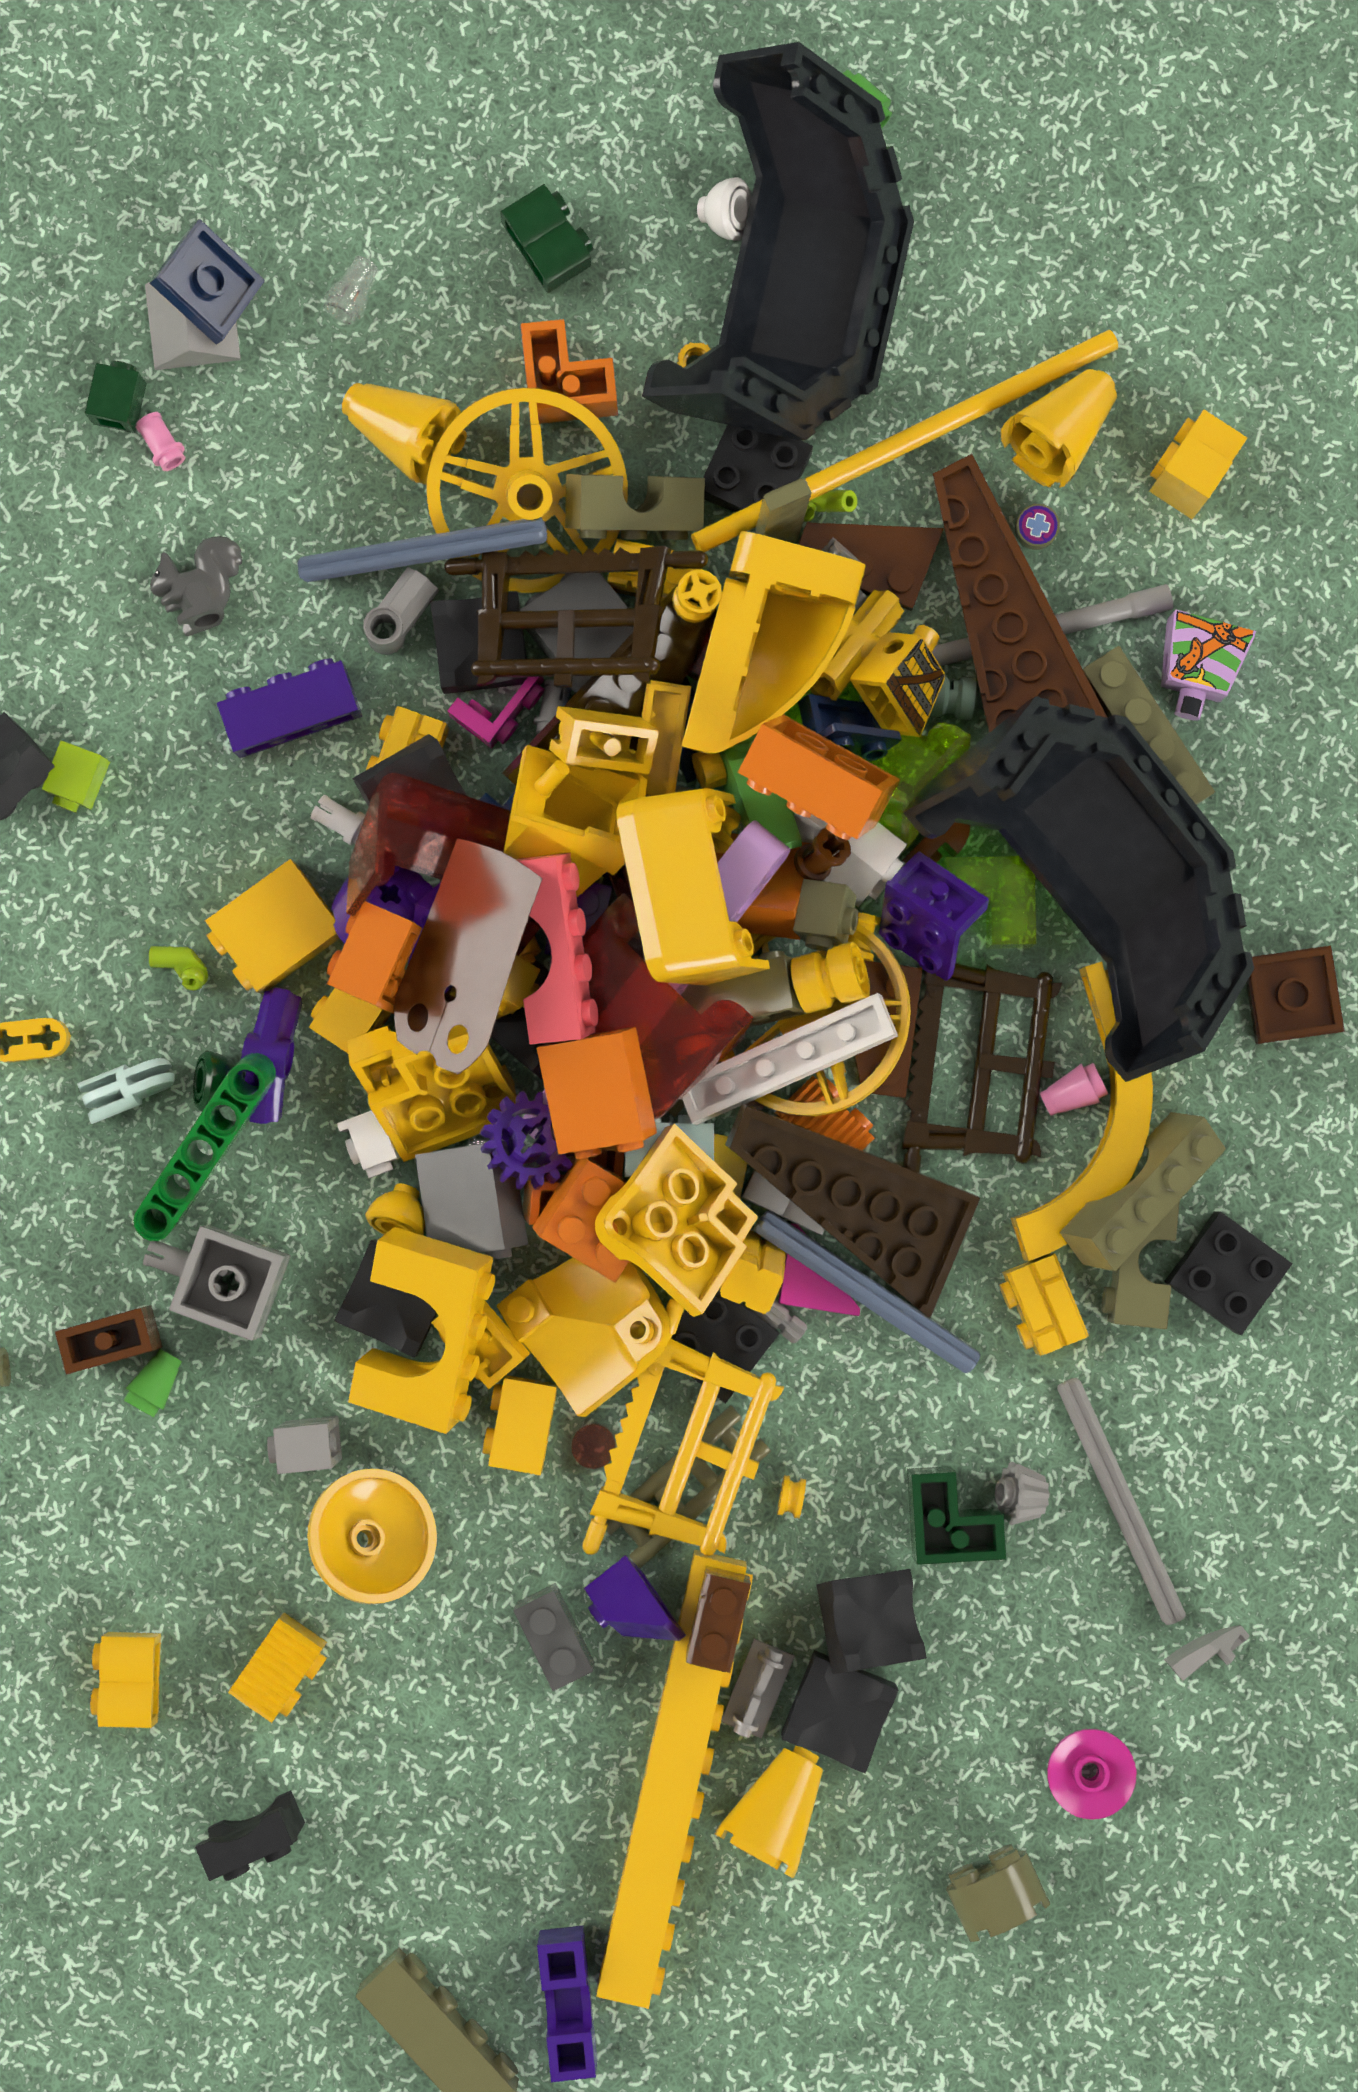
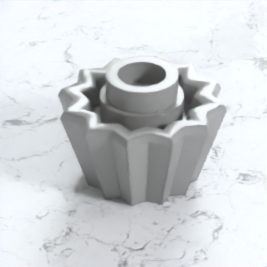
M1010 1462L1007 1468H1003L1002 1477L998 1480L995 1487V1501L998 1509L1004 1514V1523L1008 1522L1010 1525L1040 1518L1042 1514H1045L1046 1507L1049 1505L1048 1498L1050 1495L1048 1490L1049 1483L1046 1482L1045 1476L1014 1462Z

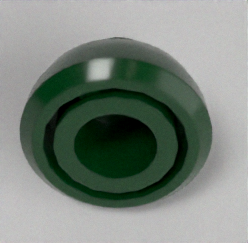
M208 1050L199 1056L193 1079L194 1104L201 1112L228 1072L234 1067L232 1062L225 1056Z

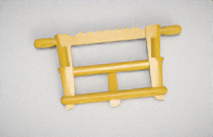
M673 1298L668 1301L665 1308L670 1320V1335L666 1348L654 1363L637 1376L639 1386L631 1388L633 1401L625 1404L628 1417L620 1419L623 1432L615 1434L617 1447L609 1450L612 1463L604 1465L607 1479L604 1487H601L591 1509L590 1515L595 1517L590 1521L582 1545L584 1552L588 1555H594L599 1551L608 1526L606 1523L608 1519L650 1529L648 1535H659L700 1546V1551L705 1556L713 1555L716 1550L725 1554L727 1540L723 1531L742 1477L745 1476L754 1480L760 1463L749 1458L769 1402L776 1400L782 1394L784 1386L776 1385V1377L772 1373L766 1372L759 1377L720 1359L714 1352L710 1358L671 1339L672 1335L676 1334L684 1308ZM667 1367L703 1380L658 1507L622 1494L621 1490L664 1368ZM720 1387L752 1397L733 1453L701 1441ZM695 1457L726 1469L707 1525L676 1513Z

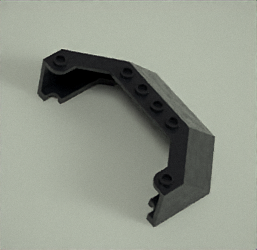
M794 42L723 54L718 57L713 81L714 94L718 102L725 109L738 117L756 175L719 344L684 368L671 360L654 362L647 372L642 397L672 413L785 438L807 440L816 433V427L825 421L834 420L852 406L851 402L860 395H867L878 387L914 219L910 205H902L896 183L902 179L894 147H886L880 122L886 118L881 101L802 43Z
M1035 696L927 783L903 813L923 836L931 839L945 834L954 822L994 829L1002 834L1008 844L1015 850L1035 877L1042 883L1062 910L1107 963L1116 1023L1106 1037L1105 1056L1121 1078L1128 1082L1205 1052L1254 971L1251 952H1244L1240 929L1247 926L1241 894L1233 892L1230 871L1236 868L1234 852L1127 717L1115 714L1109 718L1095 715V710L1071 704L1062 708L1050 705L1049 699Z

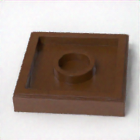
M1331 945L1252 957L1254 971L1246 984L1256 1044L1345 1032Z

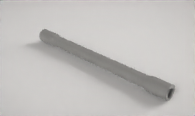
M1164 584L1133 592L1115 600L1056 614L1055 617L1066 635L1128 618L1137 619L1172 610L1173 599L1169 586ZM968 637L936 645L932 652L940 666L973 658Z

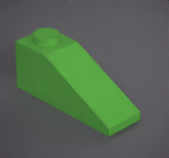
M757 734L720 752L719 754L724 762L727 774V781L723 787L726 793L734 794L736 803L732 805L741 816L744 828L756 820L790 849L801 847L802 838L793 812L786 806L787 800L773 792L771 795H764L755 791L747 785L748 778L737 773Z

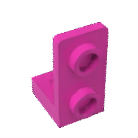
M528 677L493 723L489 721L492 714L473 699L466 704L457 697L447 712L451 719L492 749L498 741L505 744L518 727V723L514 719L524 706L531 710L539 701L545 690L540 686L544 678Z

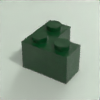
M951 1466L907 1469L912 1558L917 1565L1006 1560L1004 1514L998 1508L958 1510L956 1471Z

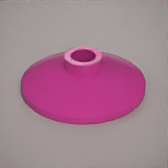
M1083 1729L1073 1732L1057 1744L1049 1758L1047 1779L1051 1793L1064 1810L1079 1818L1095 1820L1115 1814L1129 1801L1136 1785V1766L1131 1752L1119 1738L1107 1731ZM1087 1763H1093L1097 1766V1773L1092 1778L1082 1776V1768Z

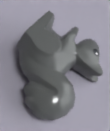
M215 536L204 539L197 546L194 554L196 569L189 572L180 573L170 556L165 552L161 554L160 565L153 574L150 589L155 596L163 597L161 604L165 606L167 613L182 609L183 612L177 616V622L179 625H183V632L186 636L216 627L224 619V608L231 593L229 578L238 574L239 565L242 564L240 547L236 542L227 537Z

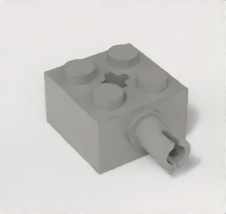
M204 1225L200 1226L190 1252L160 1241H151L147 1250L162 1255L164 1258L151 1253L149 1255L145 1254L143 1265L151 1266L179 1277V1283L169 1307L170 1311L253 1341L261 1338L291 1255L214 1226ZM234 1272L236 1274L235 1280L239 1282V1288L227 1292L228 1284L223 1282L222 1278Z

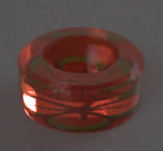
M596 1423L581 1427L572 1440L574 1458L579 1464L590 1469L601 1468L611 1461L609 1450L616 1448L612 1432L607 1427Z

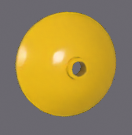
M362 1469L340 1477L323 1491L312 1509L307 1538L313 1565L322 1580L333 1591L354 1602L381 1604L399 1599L408 1594L423 1580L434 1559L437 1531L435 1519L427 1500L410 1481L391 1471ZM359 1532L366 1534L368 1537V1543L365 1548L361 1547L357 1542Z

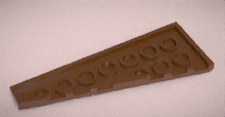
M973 454L933 473L989 733L1035 696L1049 699L1050 705L1063 708L1071 704L1095 710V715L1107 717Z

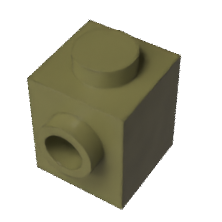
M803 879L793 931L805 942L806 947L814 950L827 951L832 949V945L837 946L848 943L849 935L855 933L858 924V910L855 908L857 896L846 884Z

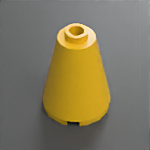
M1087 369L1011 416L1001 428V441L1004 448L1011 444L1013 450L1017 453L1012 459L1015 465L1032 480L1043 486L1051 487L1057 482L1060 483L1059 488L1064 487L1075 475L1117 399L1113 379L1104 371Z
M796 1745L793 1751L783 1748L721 1822L715 1835L724 1840L727 1832L733 1834L730 1840L731 1844L778 1870L783 1862L788 1865L784 1874L794 1878L800 1863L823 1769L816 1765L819 1756Z

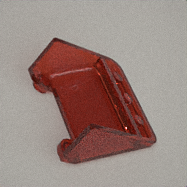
M623 893L582 936L584 954L589 955L592 964V977L588 981L590 997L596 1001L598 1007V1023L593 1034L636 1027L654 1119H658L664 1116L742 1041L754 1017L740 1004L731 1000L717 1001L700 1014L671 985L657 982L651 976L646 961L627 944L637 935L639 927L634 902Z

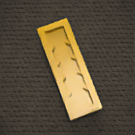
M651 680V684L646 685L642 719L659 731L650 774L636 773L648 779L646 795L654 796L674 793L676 791L682 752L681 746L684 738L692 686Z

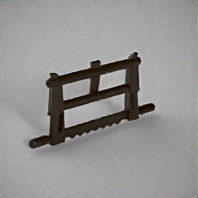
M666 546L640 548V553H629L620 547L615 554L606 548L599 554L588 548L583 555L574 549L567 555L556 549L552 555L540 550L534 556L525 550L520 557H510L507 552L492 551L482 553V559L478 557L448 559L444 564V569L449 575H478L482 572V609L476 611L478 616V660L471 665L472 674L475 677H479L477 685L479 687L492 684L497 677L555 676L554 686L561 688L572 687L573 676L634 675L639 682L651 684L650 675L656 674L661 667L659 660L655 658L662 614L666 609L660 605L668 567L673 569L704 568L708 563V556L700 550L673 551L671 553V549ZM638 572L635 608L507 611L510 575ZM634 627L632 657L575 658V628ZM558 628L556 658L539 660L501 659L505 629Z
M955 963L953 976L948 981L924 970L926 992L925 997L918 1004V1008L923 1013L916 1020V1024L921 1029L913 1038L919 1045L911 1054L916 1059V1063L909 1070L914 1079L907 1086L913 1094L905 1102L911 1109L910 1120L906 1122L902 1149H907V1153H904L903 1166L920 1173L922 1157L920 1150H963V1157L973 1153L1014 1154L1016 1161L1021 1164L1028 1163L1032 1155L1041 1157L1040 1145L1034 1139L1041 1077L1053 1079L1055 1064L1052 1061H1044L1043 1058L1051 998L1058 995L1062 982L1053 983V977L1048 972H1041L1036 978L996 970L986 964L984 970ZM944 987L983 992L967 1128L927 1123ZM1001 995L1033 998L1026 1058L994 1055ZM992 1070L1024 1075L1017 1135L984 1131Z

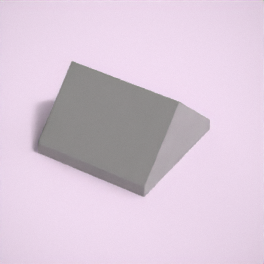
M150 282L145 284L155 370L241 360L237 322L224 340L216 345L161 295Z

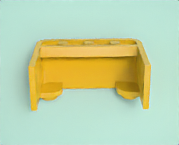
M702 788L640 797L619 803L617 807V823L645 961L651 976L657 982L709 985L770 969L768 960L751 958L754 952V945L749 931L745 928L742 929L737 922L729 921L712 834L721 830L722 821L726 819L725 806L736 803L734 794Z

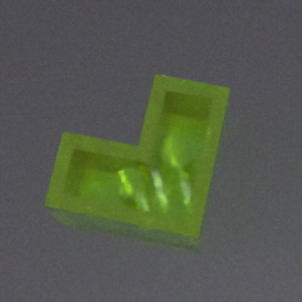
M1019 856L946 857L941 863L944 869L989 898L986 910V949L1031 948L1036 945L1035 875Z

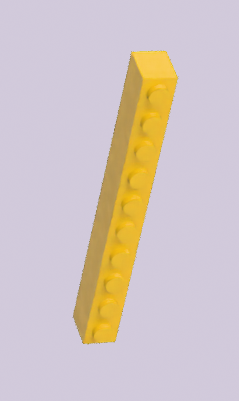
M694 1550L678 1621L686 1636L680 1641H674L597 1983L596 1997L649 2009L652 1994L660 1996L665 1968L659 1967L658 1964L661 1951H670L675 1924L668 1923L671 1906L680 1907L685 1880L678 1879L681 1862L689 1863L691 1859L695 1836L687 1834L691 1818L698 1820L700 1818L704 1792L697 1791L701 1774L709 1776L714 1749L708 1748L707 1744L710 1731L719 1732L724 1705L717 1704L720 1687H729L734 1664L733 1662L731 1672L728 1673L686 1663V1651L690 1635H692V1625L706 1566L750 1576L751 1585L753 1580V1574L746 1573V1561L716 1554L705 1556L698 1550ZM742 1620V1624H741V1629H740V1633H739L737 1645H738V1643H739V1639H740V1635H741L743 1620Z

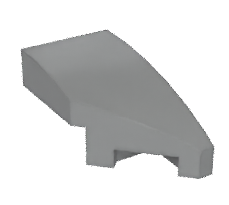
M1241 1625L1219 1629L1187 1643L1164 1660L1175 1674L1184 1681L1215 1654L1226 1665L1232 1663L1236 1657L1232 1651L1247 1641L1249 1634Z

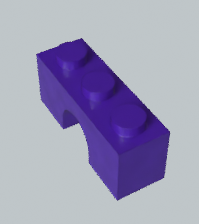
M584 1925L540 1930L537 1950L541 1990L544 1991L546 2000V2039L551 2082L596 2078L598 2059Z

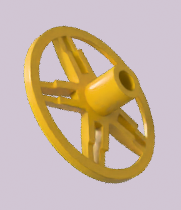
M523 387L502 390L487 395L469 405L452 420L439 438L433 451L427 474L426 489L429 515L436 534L450 532L441 507V479L460 486L463 490L495 500L498 503V507L487 525L498 524L503 517L509 521L521 519L534 520L541 517L546 522L555 515L583 555L588 548L580 538V534L576 529L565 528V512L560 507L559 500L566 496V483L561 485L557 473L608 457L611 465L586 475L613 474L615 476H623V496L627 503L628 481L620 450L611 433L590 410L563 394L546 389ZM519 402H528L533 456L519 457ZM511 403L510 464L507 467L447 455L458 435L473 420L491 409ZM537 403L558 407L577 417L595 434L605 450L582 455L550 466L545 465ZM444 462L496 475L493 488L442 471ZM547 528L546 542L554 551L557 549L567 555L569 552ZM607 530L606 539H600L592 551L599 554L604 548L610 550L620 530ZM509 549L498 550L494 552H507ZM480 554L470 555V557L480 556ZM482 572L478 575H472L482 581ZM555 574L537 579L510 577L509 591L522 593L548 591L560 583L565 574Z
M857 924L856 931L851 936L867 945L881 960L888 972L896 999L883 1000L886 1007H896V1015H890L895 1025L898 1037L891 1040L886 1055L875 1071L851 1091H848L844 1075L846 1073L844 1061L830 1066L839 1097L832 1098L824 1070L816 1072L815 1076L825 1101L794 1102L782 1099L771 1093L759 1097L755 1101L768 1108L790 1115L820 1116L832 1114L849 1108L868 1097L886 1080L894 1069L903 1052L909 1032L911 1007L908 986L903 971L893 953L875 934L865 927ZM752 934L754 952L751 958L754 959L752 956L762 946L776 937ZM817 950L822 956H826L827 951ZM835 998L832 1008L779 1020L744 1052L771 1041L780 1032L784 1035L858 1001L841 1003ZM729 1033L717 1035L716 1037L720 1040L722 1052L721 1062L735 1057Z

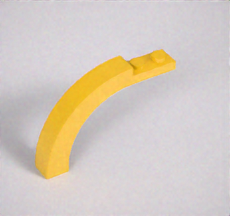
M1101 961L1079 969L1105 1052L1106 1037L1115 1025L1116 1020L1108 969L1104 970ZM1107 1061L1111 1086L1110 1107L1104 1134L1094 1156L1080 1176L1064 1192L1035 1210L1011 1218L1023 1260H1034L1068 1244L1060 1232L1085 1204L1110 1196L1128 1184L1142 1156L1149 1133L1153 1104L1152 1073L1125 1082Z

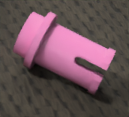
M159 412L149 413L136 423L137 431L140 432L154 455L152 462L155 466H161L163 471H169L184 462V446L182 443L175 441Z

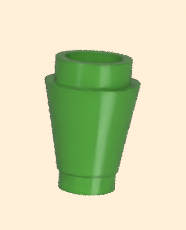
M159 1349L157 1354L151 1358L125 1388L129 1391L124 1401L154 1418L159 1409L164 1410L182 1361Z

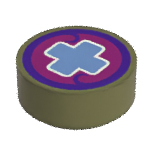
M1044 504L1027 506L1021 511L1015 522V534L1018 541L1026 548L1032 550L1044 549L1051 545L1057 537L1060 528L1057 514L1052 508Z

